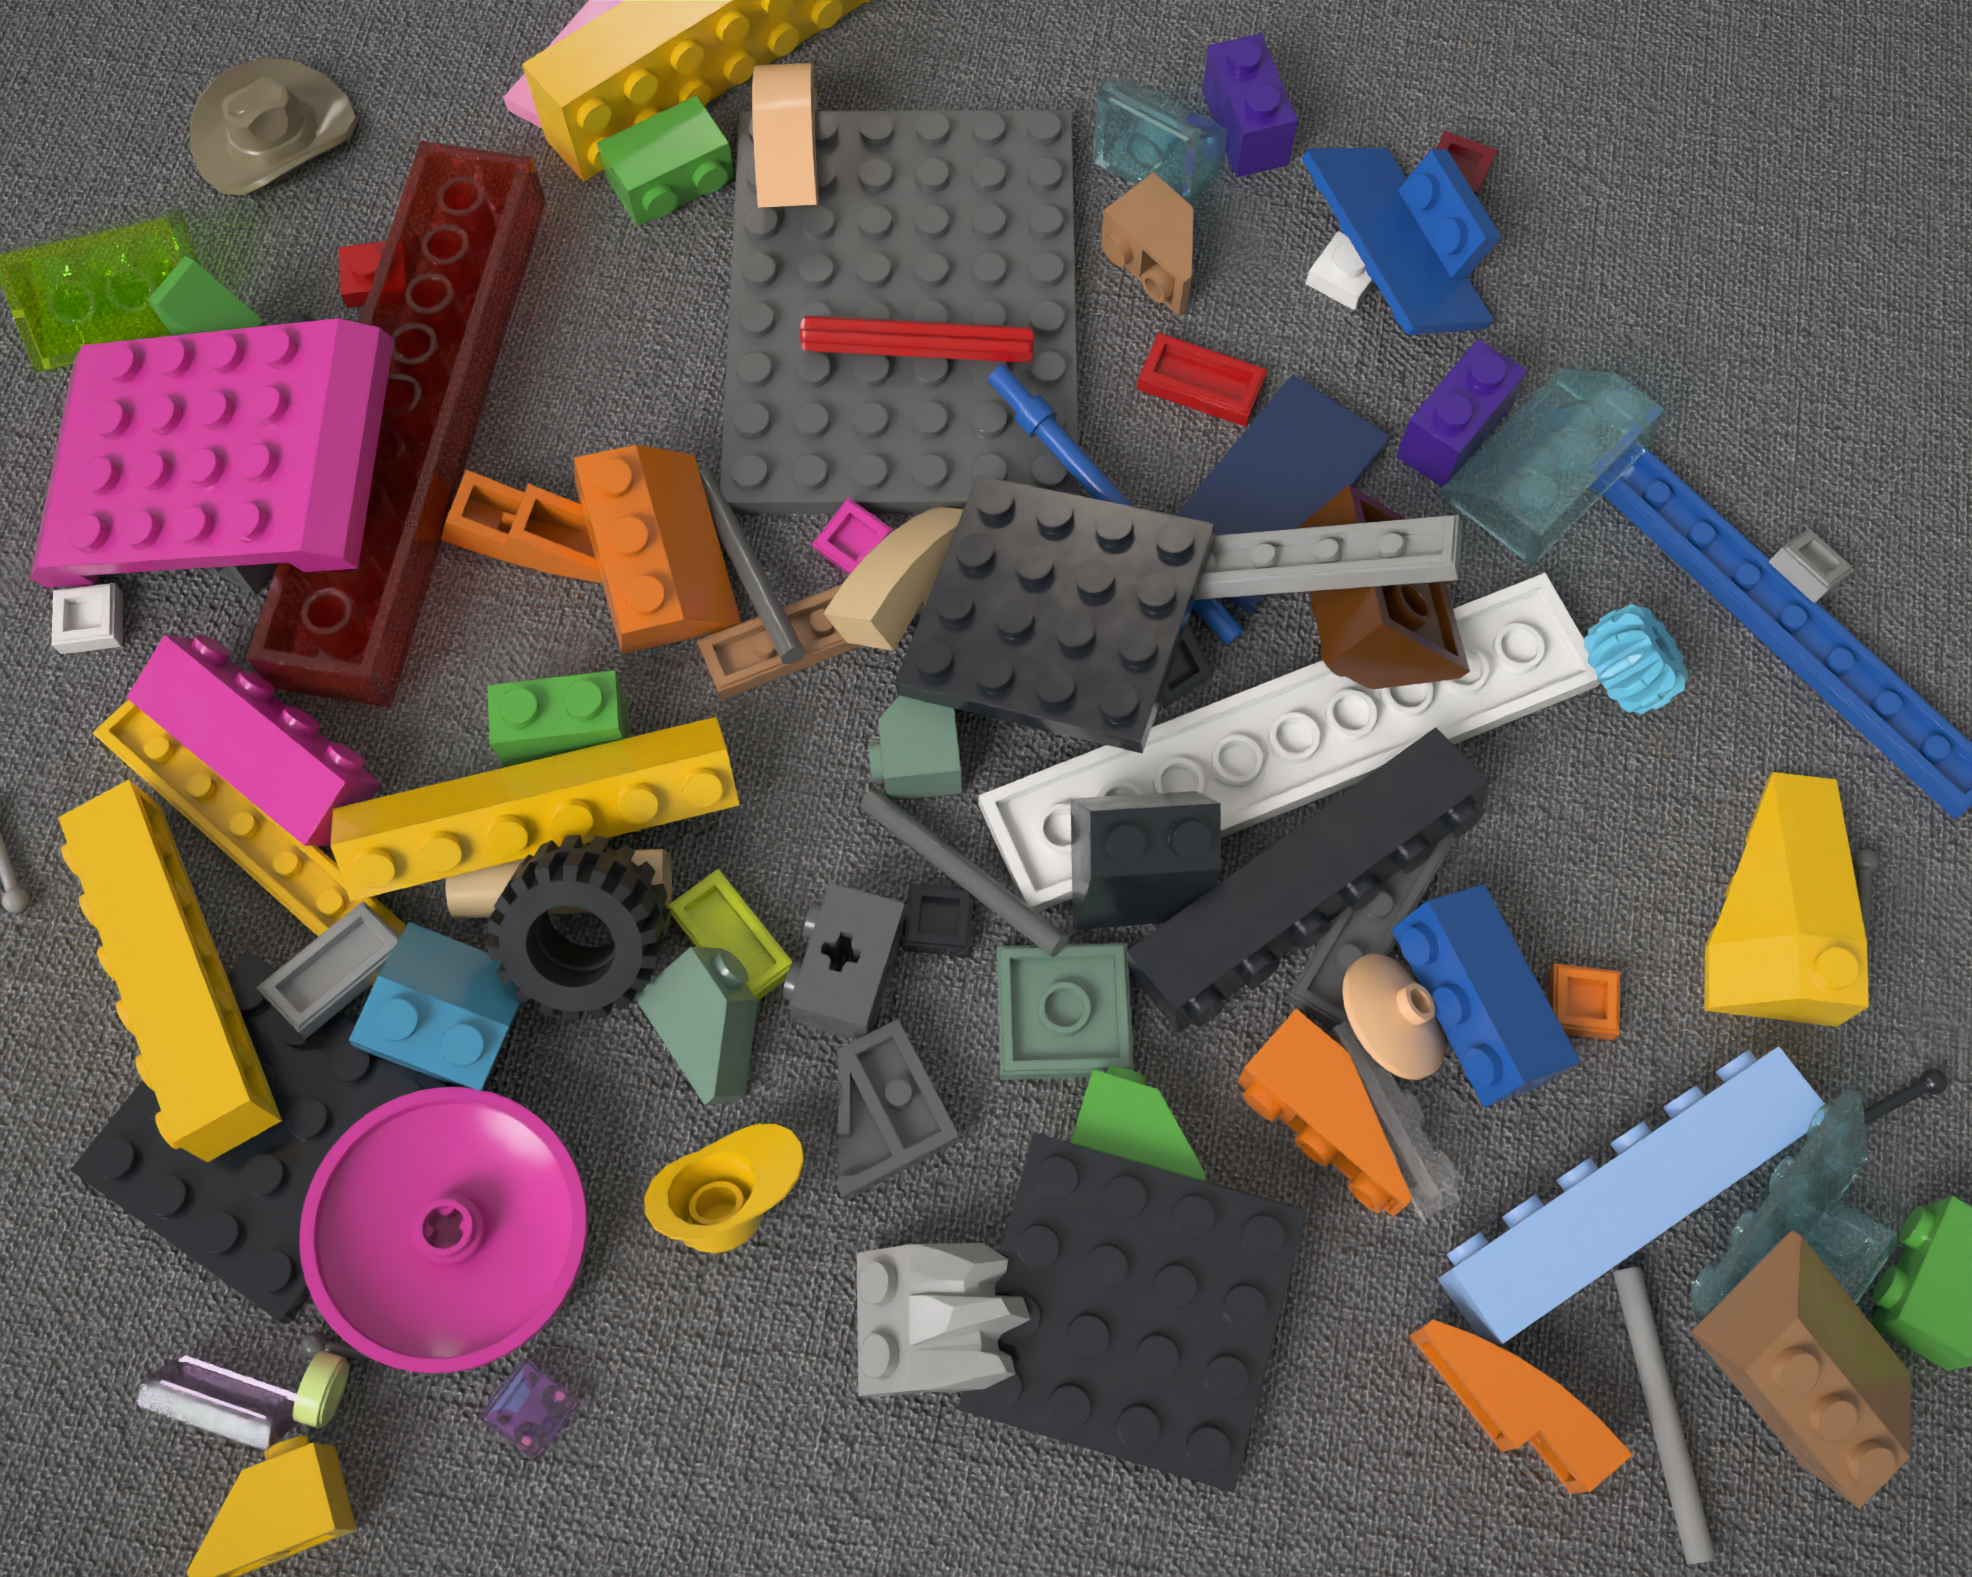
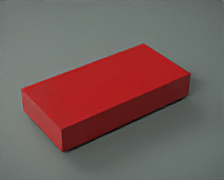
M1158 332L1138 377L1137 390L1246 427L1265 383L1268 369Z

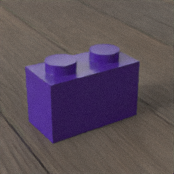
M1262 33L1208 45L1202 93L1236 178L1289 165L1298 120Z
M1477 339L1410 418L1396 457L1446 489L1510 411L1528 370Z

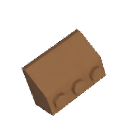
M1791 1230L1690 1333L1797 1461L1814 1476L1860 1509L1910 1458V1372L1800 1234Z

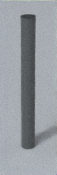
M708 468L700 469L699 473L715 530L781 661L784 664H792L799 661L804 656L805 651L730 504L721 493L720 485L713 471Z
M873 788L865 794L860 803V808L1050 956L1055 957L1063 950L1069 939V936L878 789Z

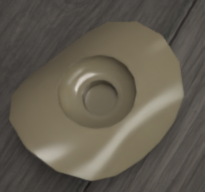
M264 57L231 67L214 78L199 95L189 120L190 152L202 178L218 192L228 195H246L282 178L349 139L358 123V119L348 96L323 73L291 59Z

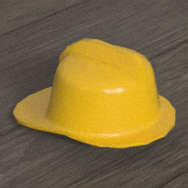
M754 1124L737 1130L697 1152L685 1155L666 1165L651 1180L644 1196L645 1215L656 1231L670 1239L683 1240L686 1246L693 1247L700 1252L717 1254L732 1251L745 1244L757 1232L764 1212L784 1199L799 1180L804 1164L802 1144L790 1129L777 1124Z

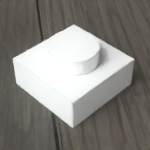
M1340 231L1335 234L1308 272L1306 285L1354 311L1375 283L1368 276L1365 265L1350 239Z

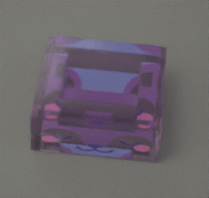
M522 1357L478 1418L531 1459L538 1461L582 1400L529 1359Z

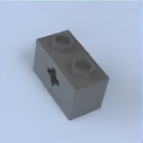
M829 882L823 902L814 900L806 917L803 937L810 939L803 963L795 960L792 962L784 984L783 999L790 1000L789 1008L795 1023L856 1040L874 1031L905 932L907 914L904 902ZM845 951L853 952L855 963L846 962L842 972L834 971L831 960L840 961Z

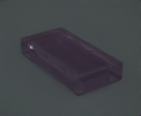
M183 1354L176 1356L140 1382L135 1403L136 1406L265 1451L299 1423L293 1420L296 1393Z

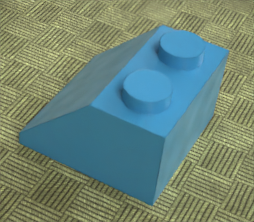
M409 922L381 969L349 1041L354 1048L453 1086L472 1088L481 1092L484 1090L521 1004V1001L513 995L518 986L513 981L503 984L496 974L502 960L490 959L487 952Z

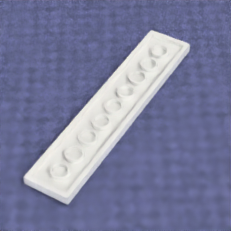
M1543 573L1453 609L1470 672L1461 679L1370 690L1347 677L1335 675L1326 667L1322 660L1151 727L1143 754L1106 745L978 795V805L1020 899L1035 911L1040 912L1072 899L1071 798L1197 791L1221 803V838L1359 783L1435 727L1454 745L1598 687L1601 682L1597 681V674L1588 663L1589 654L1584 647V639L1546 573Z

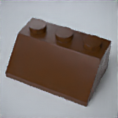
M1348 485L1296 529L1403 520L1406 518ZM1446 581L1310 591L1312 599L1310 607L1316 618L1322 645L1320 650L1321 657L1326 667L1335 675L1347 677L1370 690L1461 679L1470 672Z

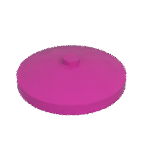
M438 1087L403 1095L384 1103L353 1124L338 1139L317 1169L304 1202L300 1223V1256L305 1281L312 1299L330 1327L357 1351L377 1362L406 1371L434 1374L455 1373L485 1366L510 1355L527 1344L551 1322L566 1302L581 1271L589 1234L587 1196L576 1163L566 1146L549 1126L524 1106L492 1092L484 1090L480 1092L464 1087Z

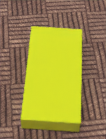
M719 869L669 904V907H666L671 909V917L695 947L723 948V950L732 953L743 964L749 977L746 984L758 1001L786 981L792 964L791 959Z

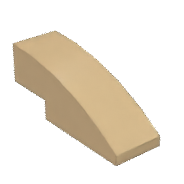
M933 507L913 517L891 532L864 557L844 581L823 613L847 643L895 651L915 614H922L964 509Z

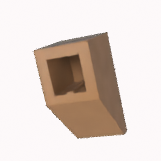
M1153 172L1103 210L1101 246L1108 259L1118 267L1124 266L1142 283L1144 290L1154 301L1164 303L1176 315L1180 316L1187 310L1192 279L1193 206Z

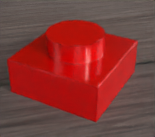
M396 240L339 247L340 291L347 308L405 301L402 252Z

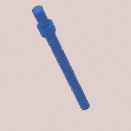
M1005 364L999 366L990 374L987 381L1016 412L1014 420L1030 438L1038 436L1093 499L1134 507L1055 420L1057 412L1041 395L1034 397ZM1217 598L1197 599L1194 601L1192 607L1194 611L1226 646L1231 645L1245 632V629Z

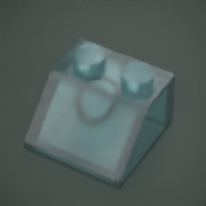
M1104 79L1098 87L1093 162L1135 185L1154 172L1193 206L1223 165L1228 130L1218 125L1211 118L1199 115L1170 100L1162 92L1151 90L1134 80Z

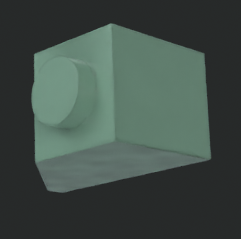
M899 695L878 719L880 742L868 743L872 781L884 780L886 796L892 801L962 794L961 766L954 708Z
M690 947L648 983L643 992L639 991L635 995V999L703 1104L736 1103L746 1095L758 1000L746 984L749 977L745 967L732 953L723 950V948Z

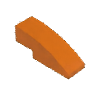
M466 469L445 521L441 540L526 568L602 583L581 504L529 483L525 492H522Z
M1436 1320L1423 1324L1408 1335L1501 1452L1519 1449L1528 1441L1570 1494L1591 1492L1633 1456L1597 1415L1562 1385L1519 1356L1475 1334Z

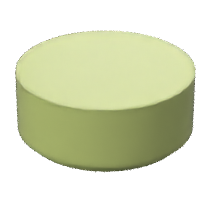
M323 1350L315 1355L304 1374L297 1392L293 1408L294 1421L316 1428H321L329 1423L341 1401L347 1384L350 1365L346 1357Z

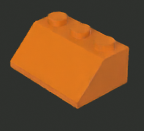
M631 445L574 457L575 485L622 655L717 633L742 623L693 454Z

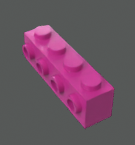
M197 634L194 639L164 635L126 698L304 846H331L333 809L371 800L382 784L363 769L365 765L364 759L350 748L338 743H331L317 732L320 725L312 716L295 707L285 706L273 696L275 688L270 682L253 672L238 668L229 660L231 652L218 641L201 634Z

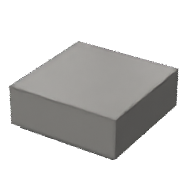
M1809 529L1784 545L1769 560V563L1814 604L1839 586L1854 571L1847 561Z

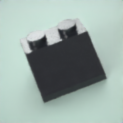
M1197 791L1070 799L1073 927L1076 930L1165 923L1215 887L1221 871V803Z

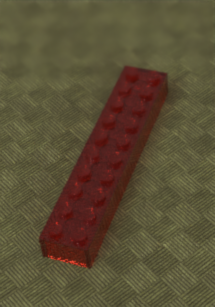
M425 141L419 142L359 321L362 324L380 327L394 339L358 569L303 572L289 562L278 563L246 657L262 678L270 682L276 690L392 708L442 544L441 536L445 521L461 482L546 203L532 157Z

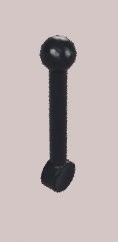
M1935 1068L1926 1069L1920 1075L1918 1082L1827 1128L1823 1133L1831 1143L1926 1093L1932 1095L1941 1094L1947 1088V1076L1941 1070Z

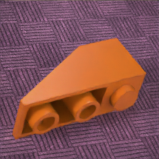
M1296 1008L1244 1067L1237 1081L1245 1089L1242 1096L1247 1104L1263 1118L1274 1121L1278 1117L1297 1134V1137L1294 1139L1296 1145L1311 1160L1323 1167L1331 1163L1351 1181L1347 1185L1349 1191L1364 1206L1376 1213H1380L1384 1209L1394 1217L1412 1200V1196L1349 1052Z

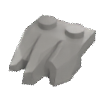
M985 1243L908 1244L857 1253L858 1396L884 1397L922 1392L951 1393L980 1390L1015 1375L1012 1358L1010 1355L999 1350L998 1340L1003 1333L1031 1320L1023 1297L995 1295V1284L1007 1272L1009 1259Z

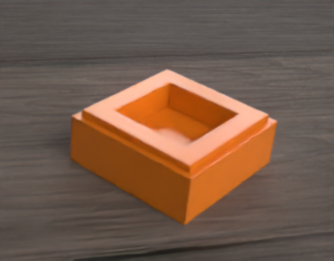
M1554 963L1548 969V1002L1565 1034L1605 1040H1614L1619 1036L1620 971Z

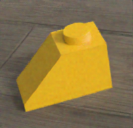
M299 1436L279 1442L265 1449L266 1461L243 1469L239 1474L187 1570L188 1577H239L356 1531L357 1528L336 1447L309 1443L308 1436Z

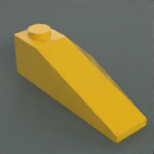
M1772 772L1768 776L1745 838L1746 846L1738 868L1731 877L1724 895L1726 900L1716 926L1712 928L1705 946L1704 1011L1838 1027L1868 1008L1869 997L1867 939L1837 779Z

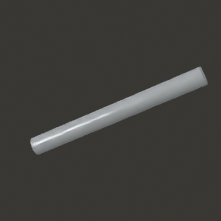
M1641 1267L1614 1271L1613 1275L1686 1564L1714 1561L1716 1557Z

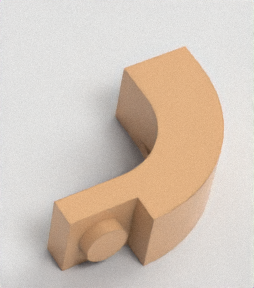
M813 63L756 65L754 67L752 114L758 208L819 204L815 144V111H818L817 89L814 87Z

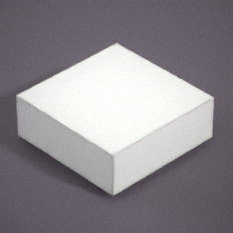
M115 583L53 590L52 646L60 654L122 647L123 591Z

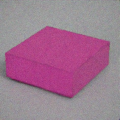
M848 497L811 545L819 554L850 575L864 557L894 530Z

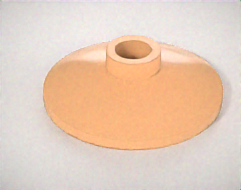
M1368 954L1354 961L1348 967L1344 976L1343 1001L1349 1022L1362 1046L1376 1062L1398 1077L1419 1080L1436 1072L1444 1060L1446 1037L1442 1026L1435 1016V1004L1430 993L1419 984L1417 978L1409 969L1390 957L1380 954Z

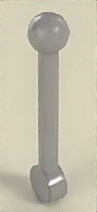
M0 806V817H1V815H2V807ZM0 831V877L5 889V893L2 896V905L8 912L19 913L27 908L29 896L26 891L18 887Z

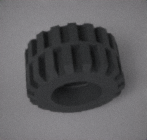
M579 834L566 836L560 847L553 840L540 845L534 856L528 854L519 864L495 903V910L488 921L487 933L493 935L487 945L489 957L493 960H502L496 974L503 984L513 981L518 986L513 995L525 1004L532 998L541 1003L538 1012L552 1017L555 1009L566 1012V1020L581 1021L585 1011H591L593 1017L598 1019L609 1016L614 1004L621 1010L633 1002L637 991L643 992L649 983L668 936L666 932L670 925L671 909L663 908L668 897L664 884H651L656 871L647 861L639 866L631 860L635 853L631 848L622 844L619 852L607 848L609 838L595 835L590 845L582 843ZM560 906H574L588 910L607 925L614 942L601 947H585L572 943L554 928L549 918L548 910Z

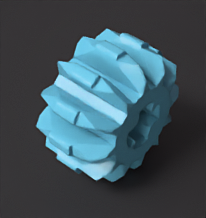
M1631 603L1621 610L1615 609L1601 617L1599 623L1589 628L1588 635L1584 638V647L1589 654L1588 663L1594 668L1597 674V681L1601 682L1607 689L1609 698L1617 699L1619 705L1629 713L1636 712L1642 715L1652 708L1657 710L1673 701L1674 696L1685 690V683L1688 681V670L1683 664L1684 656L1677 649L1675 638L1671 637L1665 630L1663 621L1656 620L1651 610Z

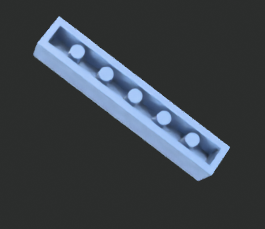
M1779 1046L1760 1059H1757L1748 1049L1715 1072L1722 1080V1085L1707 1095L1701 1091L1698 1085H1695L1664 1106L1663 1109L1671 1119L1652 1132L1645 1121H1642L1611 1142L1610 1145L1618 1154L1612 1160L1598 1168L1589 1157L1558 1178L1556 1181L1564 1191L1562 1194L1545 1205L1535 1194L1505 1214L1502 1219L1509 1227V1230L1489 1243L1480 1231L1448 1253L1447 1257L1455 1267L1437 1279L1475 1334L1497 1346L1501 1345L1832 1116V1112Z

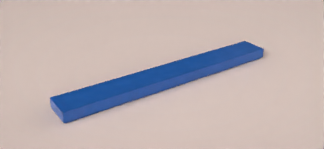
M1633 437L1592 471L1588 479L1589 483L1952 818L1956 820L1972 806V742L1818 602L1814 604L1769 563L1770 559L1636 437Z

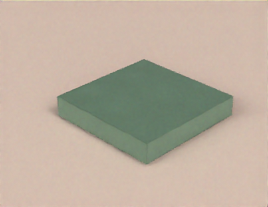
M1127 943L1067 944L1055 957L1050 956L1037 945L997 946L1000 1080L1090 1078L1093 1069L1107 1073L1110 1066L1134 1071Z

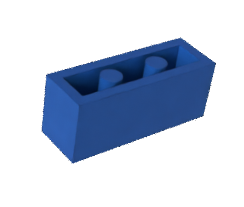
M1485 884L1428 900L1391 928L1419 984L1430 993L1435 1004V1016L1484 1108L1537 1089L1581 1063Z

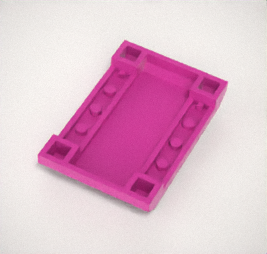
M336 318L82 345L73 363L30 579L46 588L97 585L98 575L287 562L303 572L358 569L394 339L380 327Z

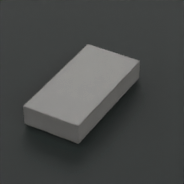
M362 901L256 988L264 999L305 1040L376 981L400 937Z

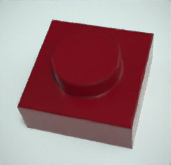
M1444 131L1436 149H1447L1477 197L1493 164L1497 150Z

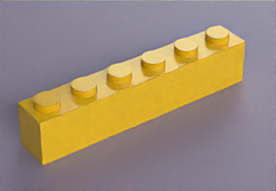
M717 717L334 808L331 848L351 902L525 859L528 854L534 856L540 845L551 840L560 847L566 836L580 834L582 843L585 844L591 842L595 835L610 838L739 806L740 804L727 748Z
M127 780L58 817L67 842L61 846L63 858L72 872L80 878L84 894L79 896L80 907L89 922L97 928L103 944L97 948L99 961L106 973L116 981L122 998L116 1002L117 1013L125 1027L135 1035L141 1052L135 1058L137 1070L146 1085L155 1091L161 1111L156 1113L155 1120L162 1137L172 1148H182L208 1163L281 1122V1116L162 807L133 782Z

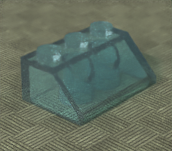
M1560 368L1440 489V495L1533 567L1653 444L1665 409L1617 373Z

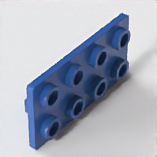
M1309 148L1306 151L1302 161L1311 174L1315 187L1323 194L1339 221L1340 229L1350 239L1365 265L1368 276L1378 286L1392 310L1395 321L1403 328L1405 333L1408 335L1485 330L1492 323L1493 318L1471 284L1468 276L1502 236L1447 149H1430L1408 178L1405 177L1394 157L1386 148Z

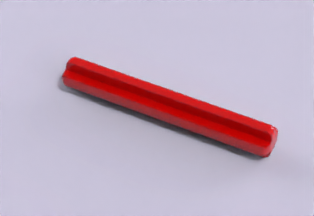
M805 316L800 325V343L803 350L814 352L1027 363L1033 357L1034 332L1029 327Z

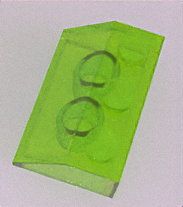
M181 209L14 245L0 251V284L35 373L72 365L82 345L171 336L148 302V299L184 256L196 261L200 265Z

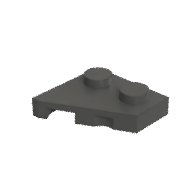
M899 1019L838 1049L839 1175L837 1188L845 1202L958 1143L960 1136Z

